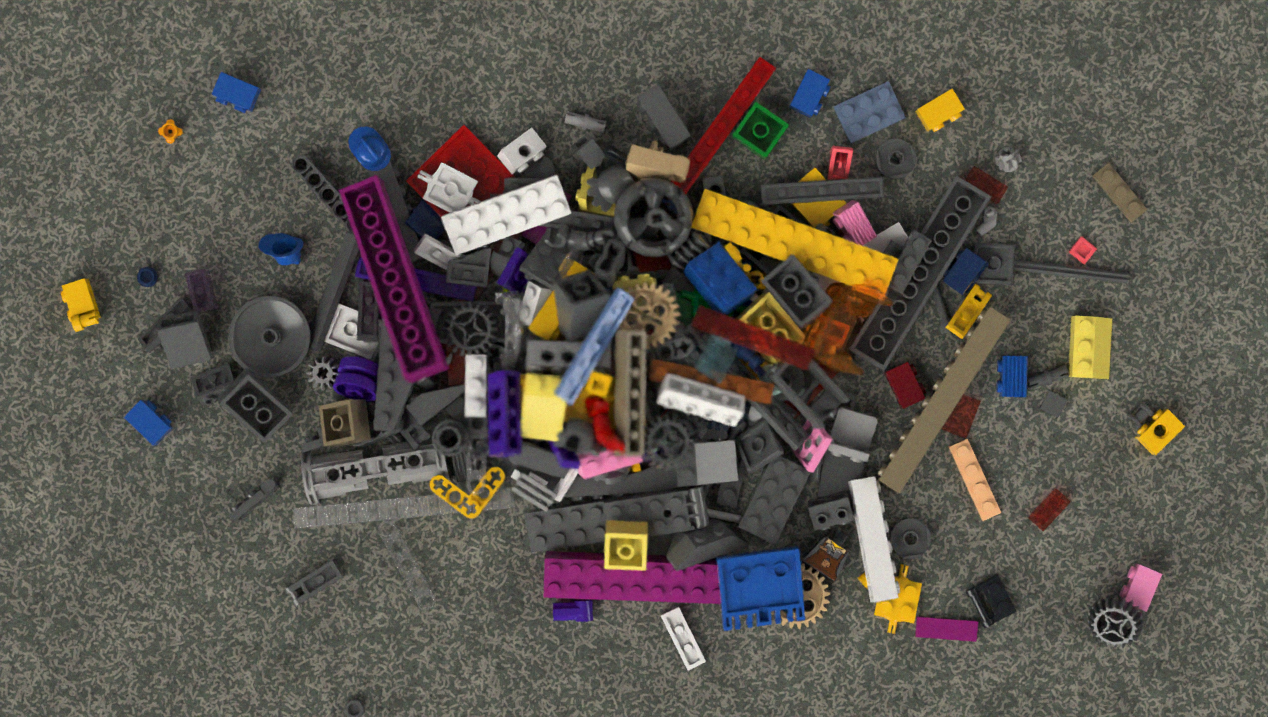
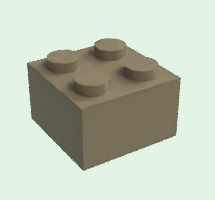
M348 399L319 406L324 446H344L371 440L366 399Z

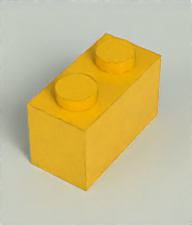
M952 88L918 108L915 112L927 132L933 130L935 133L945 127L943 123L950 119L953 122L962 117L961 112L965 109Z

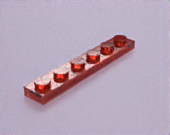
M700 305L692 321V327L807 371L815 353V349Z

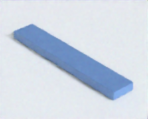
M617 287L553 393L567 404L572 405L635 300L621 288Z

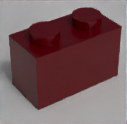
M905 362L884 372L901 409L925 399L924 394L926 390L921 382H917L915 378L917 372L913 364L909 365L908 362Z

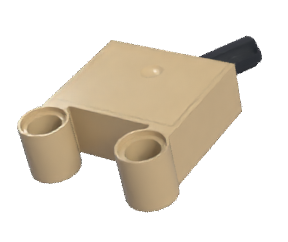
M655 140L652 141L649 149L632 145L629 155L610 145H607L603 151L605 157L626 167L634 182L646 178L684 182L690 165V160L686 157L663 153V147H657L658 142Z

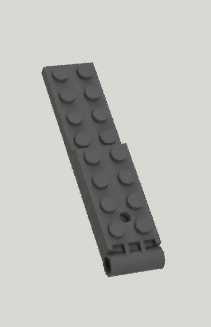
M692 485L551 507L547 512L538 509L525 511L524 513L531 553L604 542L606 520L648 522L647 537L690 531L710 525L703 485ZM670 510L671 514H665L664 511Z

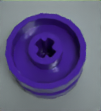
M359 357L342 358L338 367L339 374L335 377L333 384L334 391L348 399H366V402L375 401L379 365Z

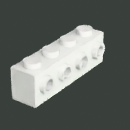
M667 373L659 387L657 403L686 413L702 416L706 419L722 422L726 425L736 426L744 413L745 396Z

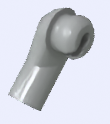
M989 206L984 210V223L975 228L980 236H983L997 224V211L994 207Z

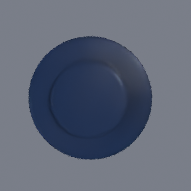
M144 267L139 270L137 280L143 287H152L158 280V274L153 268Z

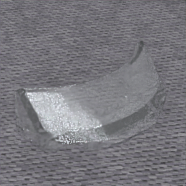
M518 291L496 292V303L502 304L504 309H501V314L506 315L505 354H500L501 362L494 363V372L502 370L516 372L522 362L526 346L525 311Z

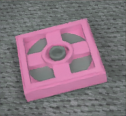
M806 420L802 428L810 436L797 450L794 451L792 447L790 449L808 472H814L829 447L832 438L824 428L814 429L812 424Z

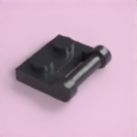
M998 575L965 591L967 596L973 601L982 619L981 623L984 628L1017 612ZM983 591L995 614L994 616L990 617L978 592Z

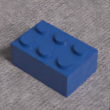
M720 242L688 262L683 271L684 275L719 318L727 316L752 299L757 290Z

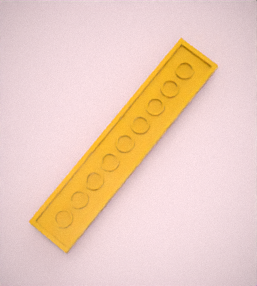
M704 189L692 223V228L782 261H785L793 254L806 270L883 298L898 262L896 257L709 189Z

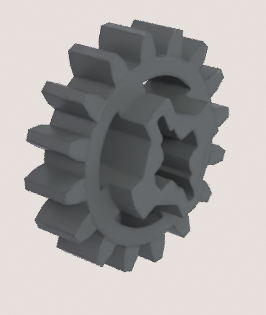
M669 408L666 412L668 418L671 415H675L676 421L683 419L681 426L689 425L688 429L685 430L686 432L692 431L693 433L691 436H688L689 440L693 439L696 442L697 439L702 440L703 436H705L708 422L704 421V417L686 413L675 408ZM669 426V430L672 431V435H677L678 439H680L678 432L674 428Z

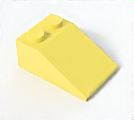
M526 374L521 437L559 441L556 434L559 431H563L566 402L553 393L561 382V377Z

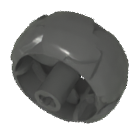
M646 178L636 181L621 193L615 205L614 225L619 238L629 249L644 256L658 257L675 251L686 241L692 228L693 211L691 203L682 189L668 180ZM645 195L650 209L645 212L644 218L629 219L631 206L636 199ZM663 196L668 197L674 203L678 214L676 220L667 219L665 212L658 209ZM658 213L659 220L653 223L652 220L654 219L651 216ZM649 225L656 228L659 227L667 238L658 242H648L638 236Z

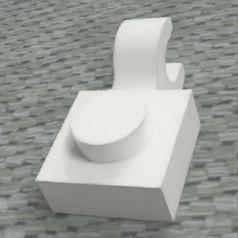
M515 469L511 478L517 481L522 473ZM530 471L528 476L544 486L547 485L548 481ZM525 479L522 480L523 483L527 484L539 493L543 492V490L536 487L529 481ZM523 487L520 488V490L538 500L539 497Z

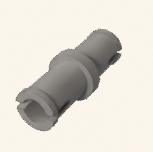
M567 111L564 123L582 127V130L590 129L604 133L607 122L589 117L588 114L584 116Z

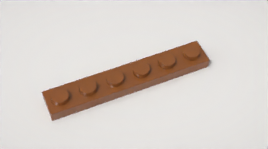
M653 358L648 377L649 380L663 382L665 376L669 373L745 396L747 400L770 404L774 389V383Z

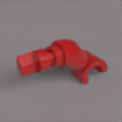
M600 395L587 397L585 399V409L589 417L595 416L593 418V428L597 440L602 445H605L609 451H616L618 449L623 454L625 446L616 436V431L613 429L608 416V401H604Z

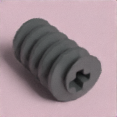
M692 231L693 239L687 237V244L683 243L680 246V250L676 249L674 251L675 255L667 254L670 263L680 274H683L682 269H685L688 262L699 256L700 253L705 252L706 248L712 247L710 241L701 232L697 234Z

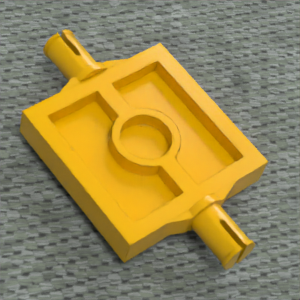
M900 564L899 575L894 576L900 588V593H897L898 598L876 602L874 615L885 617L889 620L887 632L891 633L893 625L892 634H896L897 622H915L922 583L906 578L909 566L905 565L903 573V564Z

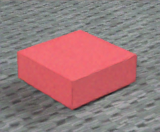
M1080 236L1068 253L1085 265L1097 248Z

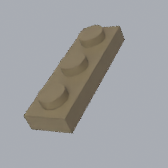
M1107 163L1092 176L1130 223L1148 210L1110 163Z

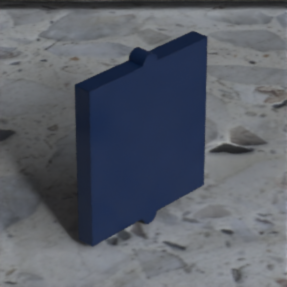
M424 199L420 201L416 208L411 210V215L405 221V224L421 238L424 234H427L437 240L438 237L443 235L442 232L445 229L442 218Z

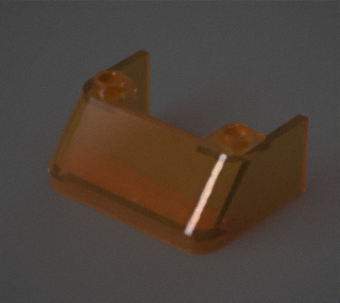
M835 282L830 284L825 290V293L833 302L811 323L801 347L814 361L838 372L863 375L864 371L852 362L851 355L843 352L858 317L866 318L870 316L876 304L892 306L894 302L876 286L857 284L850 286L845 283Z

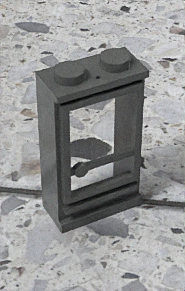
M790 347L783 353L784 358L780 362H775L769 368L770 372L766 377L780 389L812 424L814 429H823L825 425L822 422L827 417H833L837 413L835 410L840 403H847L849 398L802 347ZM795 358L816 379L800 398L779 376ZM820 383L825 391L808 408L802 400Z

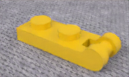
M975 283L945 328L963 339L992 297V294L989 292L985 293ZM974 296H977L978 298H980V299H981L980 302H979L978 300H976V299L974 298Z

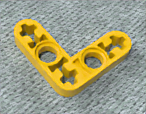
M499 467L489 469L470 495L441 475L434 476L430 480L429 486L435 494L464 516L476 518L502 486L506 479V474ZM498 471H500L501 473L499 476L501 477V480H495L492 485L496 486L493 490L490 485L484 482L486 480H488V482H491V480L493 479V476L491 474L493 472L497 473ZM436 480H443L442 484L446 488H449V485L452 486V488H450L447 491L445 497L442 495L443 493H445L443 489H435ZM482 487L489 489V496L485 499L480 498L478 495V491ZM453 491H458L461 494L460 501L456 503L450 500V494ZM465 497L468 498L466 501L468 505H476L474 508L476 510L475 514H468V508L463 505L461 509L459 508L464 502Z

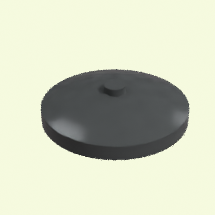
M263 296L247 302L237 311L230 325L229 345L234 358L244 369L247 368L257 376L272 378L292 372L304 361L310 349L311 330L306 316L298 306L281 297Z

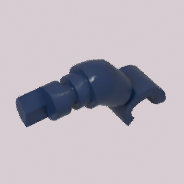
M725 328L721 331L724 337L728 334L725 332ZM740 331L736 340L729 345L734 354L740 360L743 359L745 362H749L748 365L761 378L767 374L761 367L764 359L760 355H756L757 352L753 349V344Z

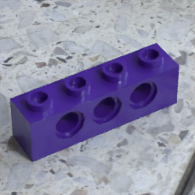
M502 370L488 374L489 456L507 458L520 455V372Z

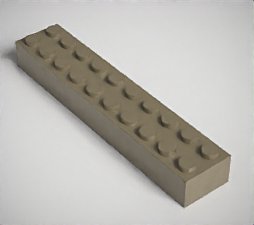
M989 307L987 311L982 310L976 319V322L979 324L976 328L972 326L965 337L968 340L965 345L961 343L954 354L957 357L954 363L950 361L944 369L943 373L946 374L944 379L939 378L932 388L935 393L932 397L927 396L921 405L924 410L921 414L917 412L910 423L913 425L910 432L905 430L899 440L902 442L899 449L896 447L893 449L888 457L891 459L888 466L884 464L878 472L879 482L899 494L1009 324L1010 319L993 308Z

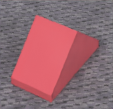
M831 147L827 180L848 179L853 148Z

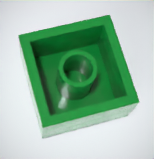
M755 102L733 133L732 138L765 161L789 124Z

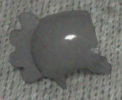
M614 164L605 169L597 179L593 177L587 180V184L590 186V189L587 190V195L594 198L592 200L594 207L600 205L601 210L607 212L611 205L616 204L621 193L635 182L625 168Z
M570 417L565 430L559 431L556 434L559 440L554 442L556 447H563L577 452V454L587 455L591 453L594 456H600L601 452L607 451L605 445H602L597 440L593 425L585 420Z

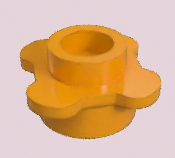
M169 119L166 121V124L158 129V133L166 138L167 143L172 144L177 136L182 135L183 130L175 125L174 120Z

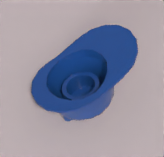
M365 126L355 129L350 134L348 140L349 148L363 167L370 171H379L388 165L391 158L390 149L377 131Z
M284 233L265 235L259 241V249L263 253L273 256L278 264H300L301 249L304 245L302 239Z

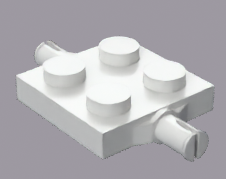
M442 162L432 176L422 170L418 175L419 179L428 183L423 199L449 213L465 208L468 204L473 205L475 204L474 202H482L472 197L478 181Z

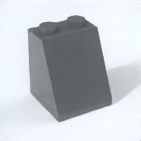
M590 270L553 280L559 329L568 342L587 338L609 301L610 294Z

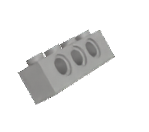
M528 341L527 371H531L534 374H541L543 371L558 375L563 374L572 363L566 362L563 359L566 356L575 358L584 342ZM611 343L607 345L595 365L594 372L610 374ZM549 355L553 357V360L547 362L542 358Z

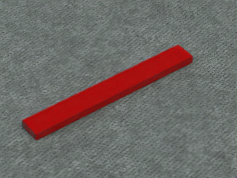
M758 58L687 157L690 160V165L685 181L675 182L671 180L670 182L687 194L774 73L776 67L763 58Z

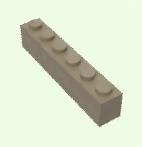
M616 330L614 430L616 431V436L625 446V450L622 454L617 449L614 451L615 456L644 457L646 331Z

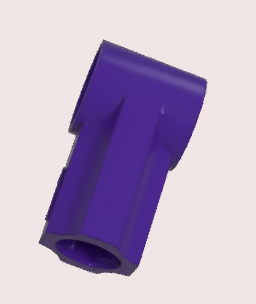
M593 600L553 603L554 621H593Z

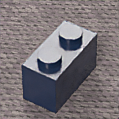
M968 248L961 250L955 258L957 260L953 267L950 266L943 275L945 277L943 282L963 296H967L989 265L986 260Z

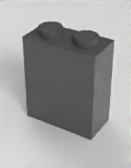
M198 310L158 318L157 331L171 369L211 360V346Z

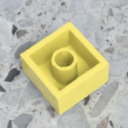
M606 520L604 569L646 570L648 522Z

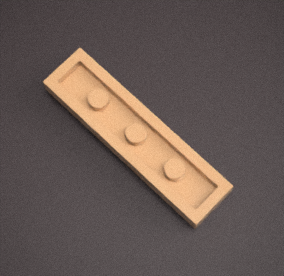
M968 439L949 446V450L981 520L985 521L1000 514L999 506Z

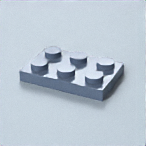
M889 81L833 107L850 144L906 118Z

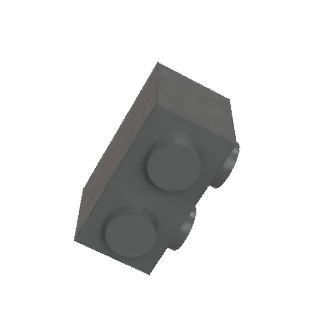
M847 491L808 501V509L815 530H827L833 525H846L854 520V513Z

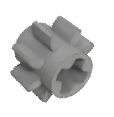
M1012 147L1002 148L998 152L999 156L995 157L996 165L1005 172L1015 171L1018 168V163L1022 162L1020 153Z

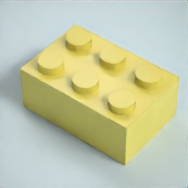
M769 292L761 294L735 318L740 326V331L753 344L768 364L780 362L784 358L783 353L788 348L800 347L808 340Z

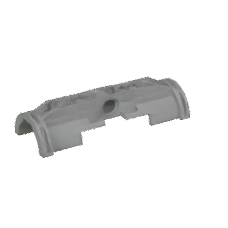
M430 435L431 437L428 440H423L416 450L405 440L402 443L382 446L383 456L366 459L363 457L362 449L344 453L336 451L313 456L311 452L302 453L301 468L306 496L310 505L319 504V499L347 495V492L369 489L367 479L387 476L389 485L410 481L412 483L429 481L436 475H441L451 481L445 456L435 449L432 435ZM411 455H417L420 458L418 466L413 467L409 464L408 459ZM401 456H405L407 469H403L404 465L396 466V470H393V467H389L392 458H395V461H403ZM352 465L359 469L356 477H353L352 474H346V479H343L342 466H344V471L350 470ZM330 469L338 470L339 478L337 480L329 479L328 472Z

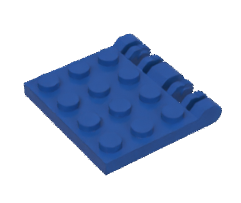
M798 546L716 557L724 631L732 630V616L735 629H740L739 615H746L748 628L753 627L752 614L754 613L757 627L772 625L771 611H774L775 623L780 624V610L786 609L788 622H793V608L796 621L805 620Z

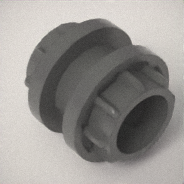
M455 419L441 422L436 426L432 434V442L435 449L444 456H456L463 453L471 441L469 428L463 422ZM448 429H452L458 435V442L455 447L447 444L445 440V434Z

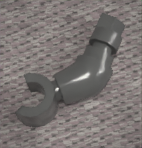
M560 222L558 230L552 227L546 229L545 243L551 247L560 248L565 246L567 242V245L579 250H592L598 245H605L609 241V236L617 234V231L612 227L596 232L579 230L568 232L569 227Z

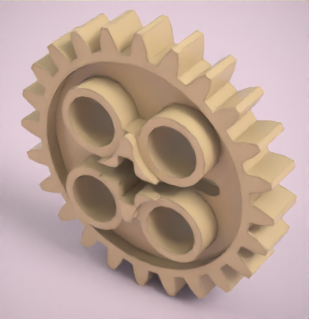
M644 282L643 288L636 283V290L628 287L629 295L635 299L631 307L633 306L644 313L649 312V315L662 321L663 324L659 325L648 318L645 319L642 315L632 311L630 307L619 325L621 327L620 330L646 331V328L653 324L656 330L652 335H647L646 333L645 348L649 350L650 344L654 348H658L657 342L659 341L665 345V337L672 339L669 334L670 331L677 332L673 325L680 324L675 320V317L681 316L680 313L675 312L679 305L672 304L676 298H668L671 292L667 290L663 293L664 287L660 286L656 289L655 283H652L650 288L647 282ZM641 297L647 298V304L644 307H639L638 300ZM660 306L665 307V314L658 317L656 309ZM632 315H636L638 319L635 325H629L628 319Z
M804 563L801 564L802 581L808 579L812 582V586L808 590H803L804 601H813V607L810 610H804L805 620L796 621L793 608V622H789L791 629L794 623L797 624L798 629L801 628V623L809 627L808 621L810 620L816 624L814 617L822 618L820 611H827L823 604L830 603L829 600L825 599V596L830 595V592L824 591L829 585L821 583L825 577L821 576L818 578L819 571L816 570L812 573L811 565L806 570ZM780 610L781 625L784 626L788 622L786 618L787 612Z

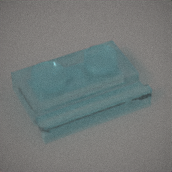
M712 334L695 369L711 379H716L717 383L720 384L724 380L738 349H733L729 343Z

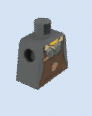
M839 530L832 540L824 535L807 552L802 560L836 582L849 551L842 547L848 536Z

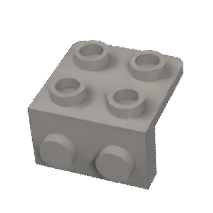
M843 407L839 408L830 434L832 441L828 451H831L830 453L834 456H848L855 462H867L870 455L869 447L877 425V418Z

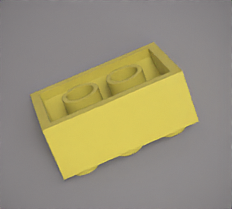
M1071 316L1069 377L1109 379L1111 318Z

